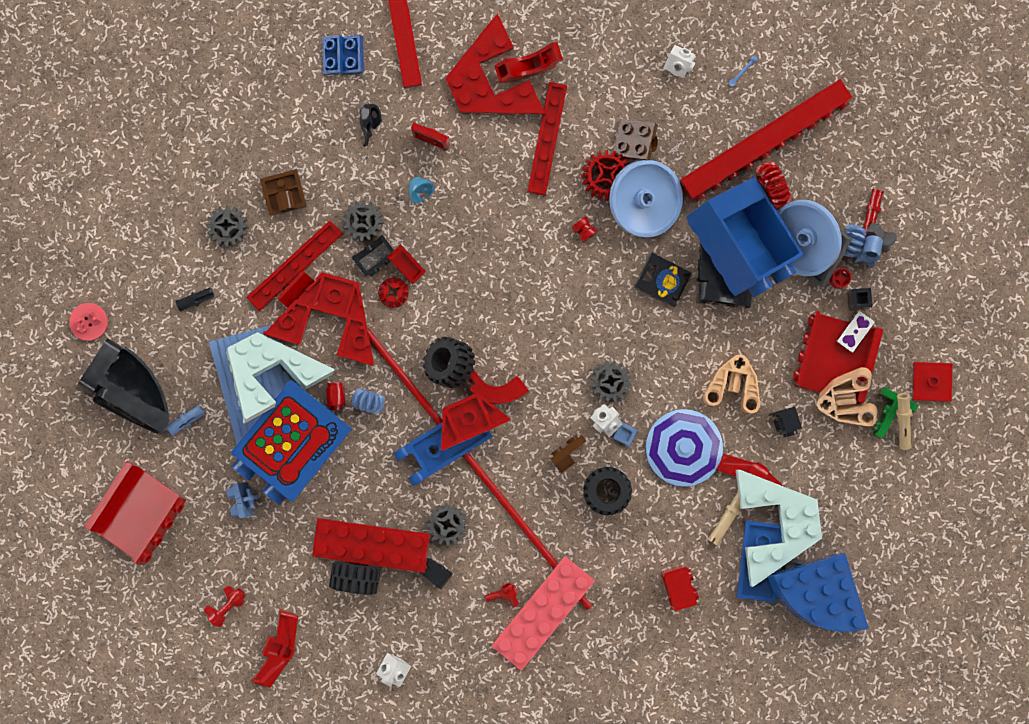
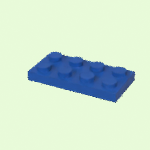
M745 520L737 598L776 603V595L771 588L768 578H765L753 587L750 586L745 547L783 543L781 526L779 524Z

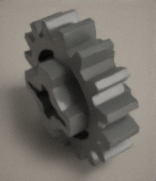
M362 200L360 205L355 201L354 207L348 205L350 211H344L343 213L347 217L342 218V222L346 223L343 229H349L346 234L348 236L353 234V240L360 237L361 242L366 237L371 241V235L377 237L376 231H382L379 224H384V221L379 219L383 216L382 212L377 213L379 207L375 206L372 208L373 203L370 201L366 205L365 200ZM367 209L366 212H359L358 210ZM352 215H353V216H354V223H353L352 226H351L350 220H351V217H352ZM357 215L366 220L368 227L360 223ZM375 216V225L373 227L371 225V219H373ZM359 230L368 231L367 233H358Z
M226 205L225 210L218 207L219 212L212 211L214 217L207 218L211 221V224H206V227L211 229L207 234L209 236L214 235L211 240L213 242L218 240L219 246H222L223 243H225L227 248H229L230 243L237 246L236 241L243 242L241 236H247L244 229H248L249 226L244 223L248 220L246 217H242L244 214L242 211L237 213L236 207H233L232 210H230L228 205ZM232 215L236 216L239 222H234ZM227 222L232 225L228 227V230L223 227L227 225ZM216 230L222 231L223 238L218 236ZM238 231V233L234 237H232V234Z
M614 360L611 365H609L608 361H605V366L598 364L599 370L594 369L592 371L595 376L590 377L594 381L590 387L596 388L593 394L599 393V399H602L604 396L606 397V402H609L610 398L616 402L617 396L622 399L624 398L622 393L629 392L626 386H631V383L627 382L631 376H626L625 374L628 369H621L622 363L616 366ZM612 369L617 370L621 375L617 376L613 373ZM605 371V377L598 380L600 373ZM608 376L615 380L619 379L613 383V386L603 383L608 380ZM623 382L621 390L617 392V385ZM600 387L608 389L610 394L603 392Z
M445 503L444 508L438 505V511L431 510L433 517H427L431 520V523L426 524L427 527H431L428 533L434 534L432 540L439 538V544L446 541V544L449 545L450 540H453L456 544L457 537L463 539L461 532H467L463 528L464 525L468 524V522L463 521L466 514H460L461 508L455 510V504L451 508H449L448 503ZM448 511L445 517H437L441 512ZM454 514L458 516L460 525L455 523ZM447 519H450V523L453 524V526H455L456 528L448 527V529L446 530L444 529V525L439 521H446ZM434 523L439 525L441 529L440 535L435 530ZM452 530L457 531V534L447 537L448 532Z

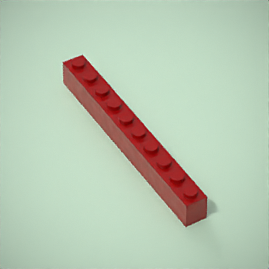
M837 80L680 179L681 187L690 201L703 199L707 196L705 192L708 190H717L722 186L721 182L726 179L731 181L738 176L737 172L744 169V171L752 168L754 161L758 159L763 161L770 156L769 152L773 149H776V151L786 146V141L798 139L802 136L801 132L805 129L810 131L818 126L817 122L819 120H828L838 108L840 111L850 105L849 101L853 98L842 80Z

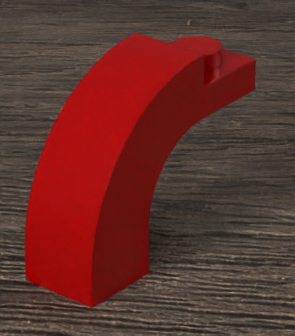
M552 42L532 54L517 58H506L494 65L499 83H510L543 74L555 68L556 64L563 60L558 42Z
M475 370L473 373L471 372V378L468 380L469 383H475L469 388L473 394L479 392L493 404L511 403L529 392L518 375L502 386L486 384Z

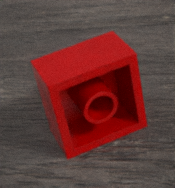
M680 565L661 571L672 610L678 611L697 605L696 600L699 599L697 589L692 587L691 581L694 580L691 569Z

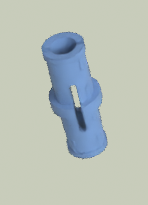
M196 405L187 413L180 414V417L167 425L166 428L174 436L185 427L189 428L192 426L191 423L204 416L205 413L200 405Z

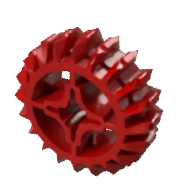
M605 150L604 155L597 151V158L591 154L590 158L592 161L586 159L585 163L587 166H583L582 170L587 173H582L581 178L586 179L582 181V185L589 184L585 191L593 190L591 197L598 193V200H601L602 195L605 196V201L609 200L610 190H604L597 186L603 183L608 184L610 187L615 180L614 174L618 170L625 168L626 166L624 165L628 162L627 159L621 161L622 154L615 157L616 151H612L611 155H608V150ZM610 161L615 163L616 165H613L612 167H606L603 163L601 164V162ZM596 166L600 175L595 181H592L591 170ZM605 171L606 173H611L610 179H607V177L606 179L602 178Z
M765 162L756 168V179L776 211H778L792 200L785 176H783L782 170H780L775 162Z

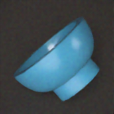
M413 178L408 185L409 197L413 203L422 202L432 195L435 188L434 184L427 179ZM422 191L427 192V197L424 199L419 196Z

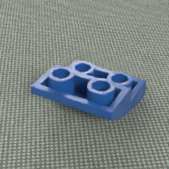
M362 35L322 37L324 75L364 73Z

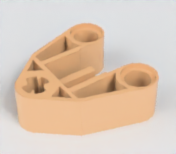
M736 355L717 369L703 395V400L708 406H716L722 401L728 372L731 373L728 391L739 393L742 375H745L741 409L744 413L752 414L760 408L757 375L744 355ZM738 359H741V362H743V366L739 367L738 369L736 368L737 365H734V362ZM710 392H713L717 395V401L715 403H712L708 400V394ZM748 400H752L754 402L755 407L753 410H748L746 408V402Z
M861 367L834 378L820 392L817 401L818 409L838 422L861 426L874 425L877 419L876 406L871 403H856L855 394L856 391H864L870 387L871 371ZM858 377H865L867 380L864 382L859 381ZM869 412L873 416L866 417L864 413Z

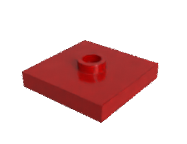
M413 122L411 131L414 138L446 151L449 149V136L439 133L433 128H427Z
M913 362L912 400L952 402L953 363Z

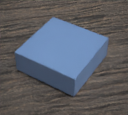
M622 422V425L615 431L612 439L629 447L638 430Z

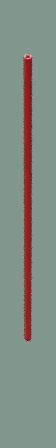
M368 328L370 343L437 425L441 424L442 418ZM469 452L464 454L462 457L554 570L559 563ZM584 595L579 600L586 610L592 606Z

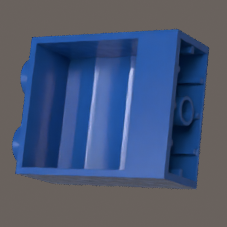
M756 177L708 200L686 216L691 229L699 237L704 250L711 256L714 266L723 276L727 287L735 296L747 289L753 298L773 286L768 278L770 276L777 285L796 273L791 263L804 255Z

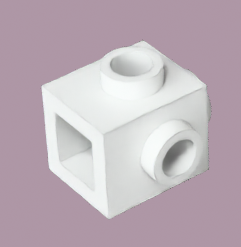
M674 45L664 69L670 71L675 76L684 78L687 72L691 73L695 62H693L695 54L686 48Z
M605 404L597 408L590 417L594 422L592 426L600 434L604 432L608 437L622 425L618 418L620 414L613 407L609 409Z
M387 653L376 674L382 678L381 682L390 687L392 684L400 687L411 666L401 658Z

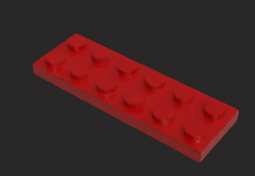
M317 518L312 557L425 573L431 534Z

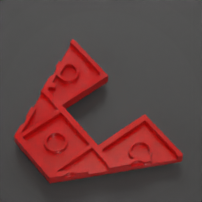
M498 14L494 16L446 76L445 80L461 114L498 113V115L538 114L544 116L546 115L530 80L494 95L480 65L514 49Z
M322 272L305 289L304 293L298 299H295L286 311L277 318L269 329L263 332L265 336L301 346L312 310L347 319L336 355L374 367L360 284L356 281Z

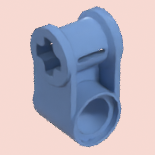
M875 235L866 237L862 251L859 252L857 257L853 258V262H860L868 265L869 268H873L880 258L883 244L882 238Z

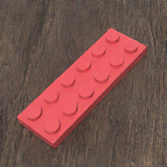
M564 556L492 644V647L522 671L595 580L567 556Z

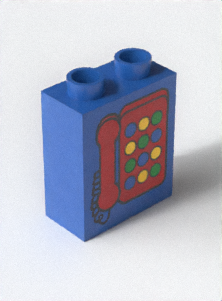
M292 380L288 382L274 399L276 401L275 407L263 413L231 451V454L238 458L231 467L249 481L255 474L264 479L268 484L262 492L278 505H281L286 498L294 502L352 431L351 427Z

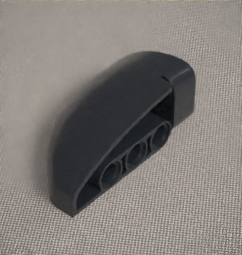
M700 243V259H698L697 267L698 278H696V282L700 283L697 285L696 303L726 304V306L732 307L745 306V308H751L752 295L747 289L735 296L727 287L723 276L714 266L711 256Z
M107 338L79 380L76 389L91 398L96 393L93 402L133 424L161 435L169 423V412L158 380L145 362L127 347L123 348Z

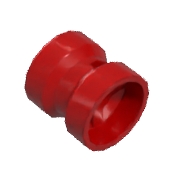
M586 216L571 227L575 233L579 234V239L582 243L598 232L595 227L589 224L590 220Z
M840 268L834 271L829 282L832 287L841 289L850 284L852 276L847 269Z

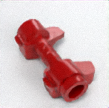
M227 586L223 589L228 598L227 603L219 610L209 605L206 606L204 612L208 615L207 619L212 625L221 627L226 620L224 615L233 606L239 607L244 604V598L247 595L240 588L234 590L231 586Z

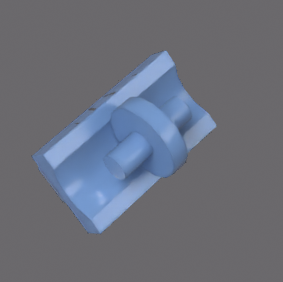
M247 482L232 484L233 487L226 490L227 497L229 499L235 498L237 506L230 508L231 516L239 517V519L254 516L252 508L255 507L254 500L259 499V495L253 496L252 488L248 489Z

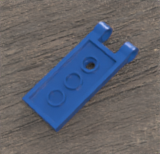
M441 423L398 449L393 455L397 461H400L413 453L422 468L408 478L412 486H415L489 440L493 435L490 431H486L442 451ZM432 447L438 449L436 454H431L430 449Z

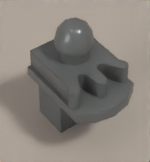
M871 223L866 231L868 236L875 235L882 238V250L884 252H888L891 248L890 246L894 245L897 239L896 233L884 232L880 224Z

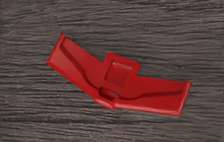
M723 454L720 463L715 469L716 471L736 476V470H742L783 486L768 471L767 467L761 463H754L728 454Z
M279 609L276 637L268 635L262 650V655L268 658L252 679V683L271 688L289 660L292 659L295 652L294 647L299 617L295 613Z

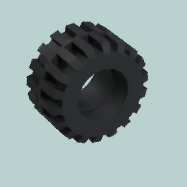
M451 337L436 339L435 343L432 342L430 348L426 350L427 354L423 359L425 361V364H423V368L426 369L425 375L433 383L448 388H459L460 384H466V380L471 378V372H474L473 365H475L476 361L473 360L475 354L472 352L473 349L467 343Z
M613 467L596 469L589 474L583 486V496L587 505L593 511L602 515L620 513L629 505L628 503L632 498L631 482L627 475ZM606 479L614 481L619 488L618 497L609 503L601 501L596 494L597 485Z
M336 561L332 563L329 587L342 592L374 595L377 594L381 570L371 565Z

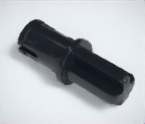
M211 288L197 293L191 292V295L175 300L177 308L181 312L195 305L198 307L200 303L214 298V292Z

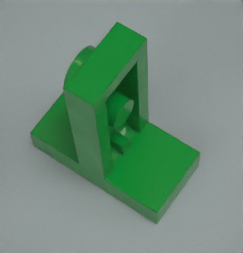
M881 387L877 395L890 401V404L886 403L881 412L884 414L881 421L877 420L872 429L875 431L873 436L879 439L884 438L898 410V394L886 387ZM910 401V409L913 413L919 405Z

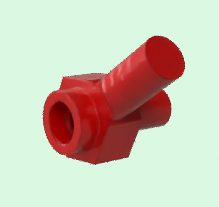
M511 583L504 584L500 591L485 595L487 602L500 598L509 600L512 607L519 605L516 598L518 590Z

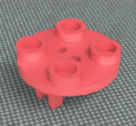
M84 303L72 311L69 326L77 338L84 341H93L105 333L108 328V318L106 312L100 306L93 303Z

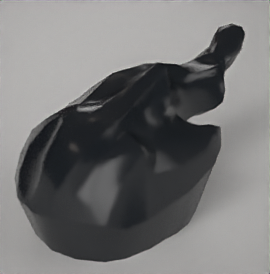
M365 104L359 112L360 126L365 136L364 147L368 145L369 138L372 137L371 127L376 129L382 122L380 109L375 104Z

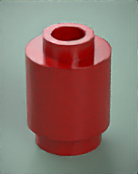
M327 383L326 407H330V410H342V406H346L343 383Z

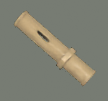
M900 393L897 395L898 410L896 411V416L899 419V448L908 450L912 448L910 395L908 393Z
M738 491L730 505H727V510L707 539L717 546L735 517L740 514Z

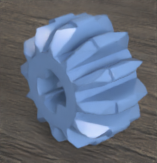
M850 224L843 230L846 235L852 238L844 256L854 258L862 251L864 241L866 240V231L861 226Z
M360 388L355 390L351 405L365 412L379 414L384 407L385 397Z

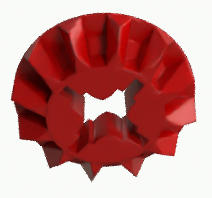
M392 277L385 279L380 284L378 295L380 301L385 306L397 308L407 301L409 290L403 280ZM389 285L391 286V288L393 287V289L400 288L399 291L396 292L398 299H396L393 295L386 297L390 293Z

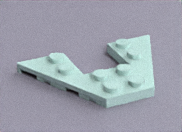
M258 332L228 347L226 351L244 424L274 408L276 405V401L254 378L257 375L281 364L302 389L306 390L333 375L335 371L333 368Z
M736 470L740 509L777 504L779 509L783 543L745 547L749 583L753 587L822 539L818 501L750 473Z

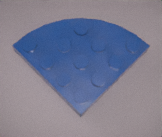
M845 553L833 554L771 574L767 577L777 598L781 600L792 615L804 623L816 628L838 632H855L869 629Z

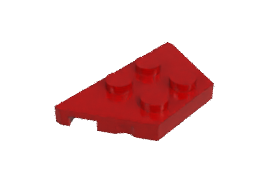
M479 392L443 408L441 450L444 451L511 420Z

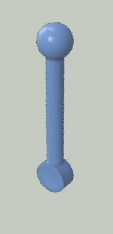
M752 56L750 58L751 61L740 71V73L734 79H731L729 81V85L731 87H734L736 85V81L747 71V69L753 63H756L758 61V58L756 56Z

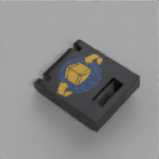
M652 252L634 287L672 307H676V303L671 301V299L679 300L688 282V279L684 278L683 275L690 277L692 273ZM651 264L657 268L650 282H647L643 279Z

